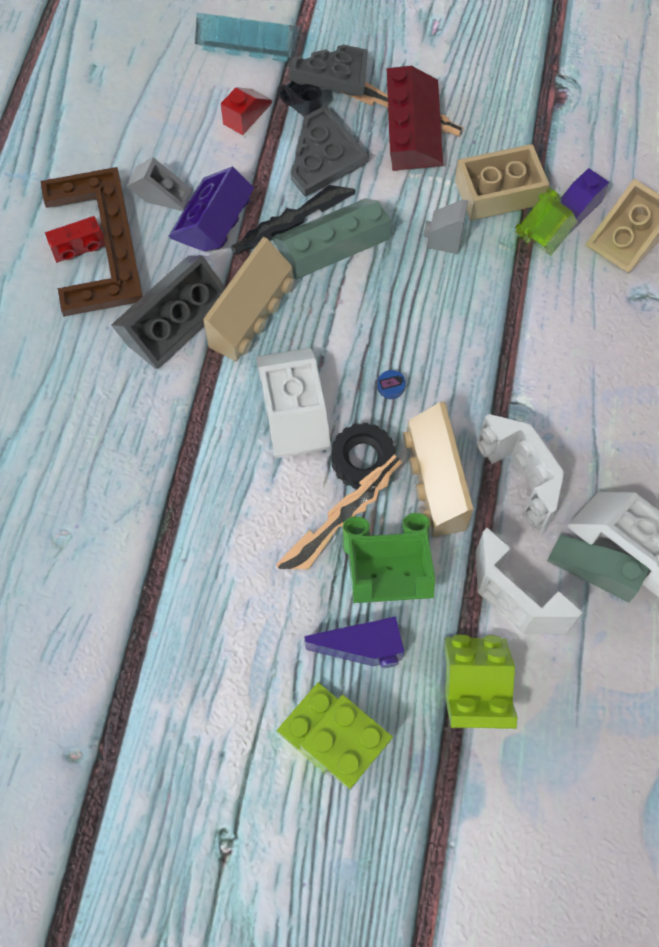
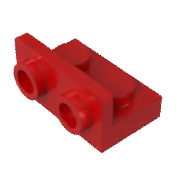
M95 216L45 232L56 263L70 260L87 252L96 251L105 246L104 236Z

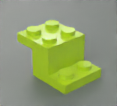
M467 635L444 637V652L447 662L445 699L451 728L517 729L518 717L513 704L515 664L506 638L495 635H487L484 638H470Z
M319 682L277 729V733L320 771L324 774L328 771L350 791L393 739V736L342 694L339 699L336 698Z

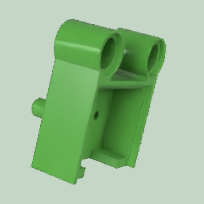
M411 513L403 519V534L370 536V524L365 518L355 516L344 521L343 549L349 557L353 603L434 598L435 572L429 545L430 521L427 516L421 513Z

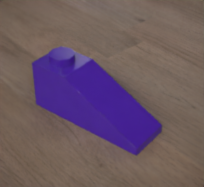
M588 168L571 184L536 228L534 234L555 248L602 203L609 181Z
M396 616L304 636L305 648L308 651L369 666L380 665L381 668L394 667L399 664L400 660H403L405 653Z

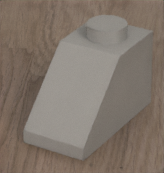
M154 157L135 167L126 186L147 203L179 211L184 210L192 191L187 184Z
M463 199L434 211L432 222L426 221L424 237H428L427 248L458 254L468 200Z

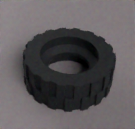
M356 423L352 424L351 427L344 428L341 433H338L335 442L332 444L331 461L336 477L341 479L346 486L349 485L354 489H358L361 486L359 484L361 480L377 467H382L395 455L393 440L384 429L381 430L377 425ZM358 444H368L376 450L377 461L370 468H357L349 460L350 450ZM394 461L381 472L378 479L369 488H376L385 474L394 466Z

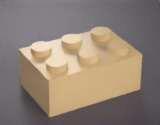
M533 144L459 159L457 162L455 182L462 200H468L466 211L470 221L540 206L545 203L550 184Z

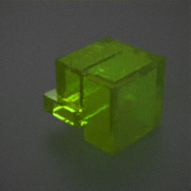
M549 187L544 194L541 193L538 196L539 201L521 225L517 224L515 226V233L527 244L532 242L551 256L575 226L577 220L573 212L560 203L561 198L559 194Z

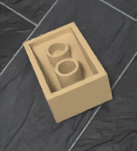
M633 179L585 245L629 274L659 243V194Z

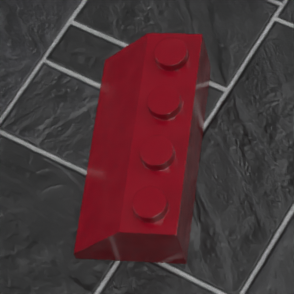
M412 65L386 68L392 170L443 166L438 79Z

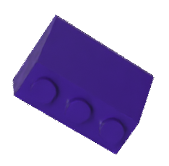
M233 166L204 177L177 220L169 237L172 240L204 252L222 248L228 240L227 235L230 229L238 223V215L241 210L250 202L249 196L254 187Z

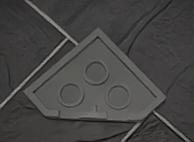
M344 44L337 46L336 51L329 52L327 49L313 52L310 58L293 57L288 80L295 81L301 85L319 86L323 90L341 91L349 96H363L368 50Z
M325 105L304 116L303 128L296 148L295 161L291 169V180L306 197L368 162V154Z

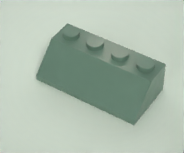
M364 198L274 236L273 241L283 257L291 264L293 275L297 280L389 240L391 219L379 201Z

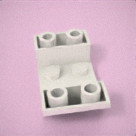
M311 348L257 356V366L263 388L274 457L280 458L331 449L326 407L316 359Z
M489 414L484 417L477 447L482 456L488 457L492 464L512 454L515 466L519 470L524 471L528 477L529 486L533 490L524 509L525 519L532 528H536L539 534H542L546 531L556 512L564 471L531 424Z
M597 492L567 527L590 545L603 533L651 570L642 585L659 597V510L635 492Z
M486 528L482 533L475 552L478 593L523 634H566L583 613L579 610L577 602L570 596L563 595L558 591L541 608L538 605V600L530 592H523L514 584L515 581L508 572L500 570L511 548L502 535L497 532L493 533Z

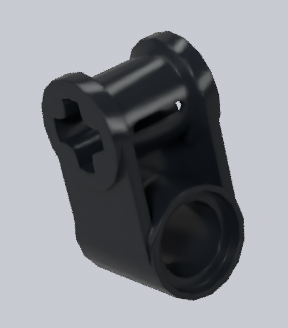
M291 80L286 85L282 84L278 87V94L281 100L303 117L323 107L322 91L318 86L310 84L301 85Z

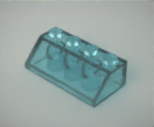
M197 13L195 44L202 45L201 50L216 52V47L226 48V54L240 55L241 50L248 51L249 57L263 58L264 54L273 55V60L287 62V57H294L301 26Z

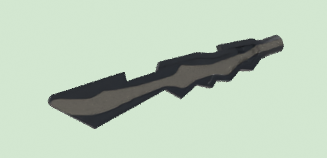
M327 185L297 210L286 208L280 216H272L270 220L260 222L256 229L249 230L241 241L231 246L233 253L237 255L246 249H254L263 237L271 241L273 236L303 224L305 217L319 209L321 212H324L355 194V189Z

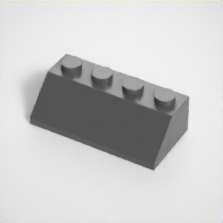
M202 255L187 256L112 323L111 326L129 348L152 367L158 369L204 326V317L226 287Z

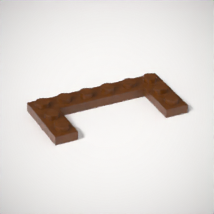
M113 167L40 181L46 208L97 199L111 274L109 279L57 288L63 317L136 303L143 294L118 168Z

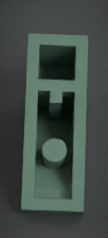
M564 535L559 536L547 560L628 603L639 592L649 571V568L639 560L623 552L595 544L590 545L585 541Z

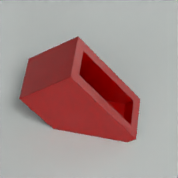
M235 87L220 103L223 125L244 135L272 104V100L253 89Z

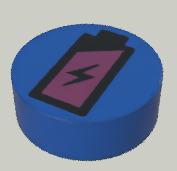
M395 370L383 372L377 382L379 394L386 399L400 397L405 390V378L400 372Z

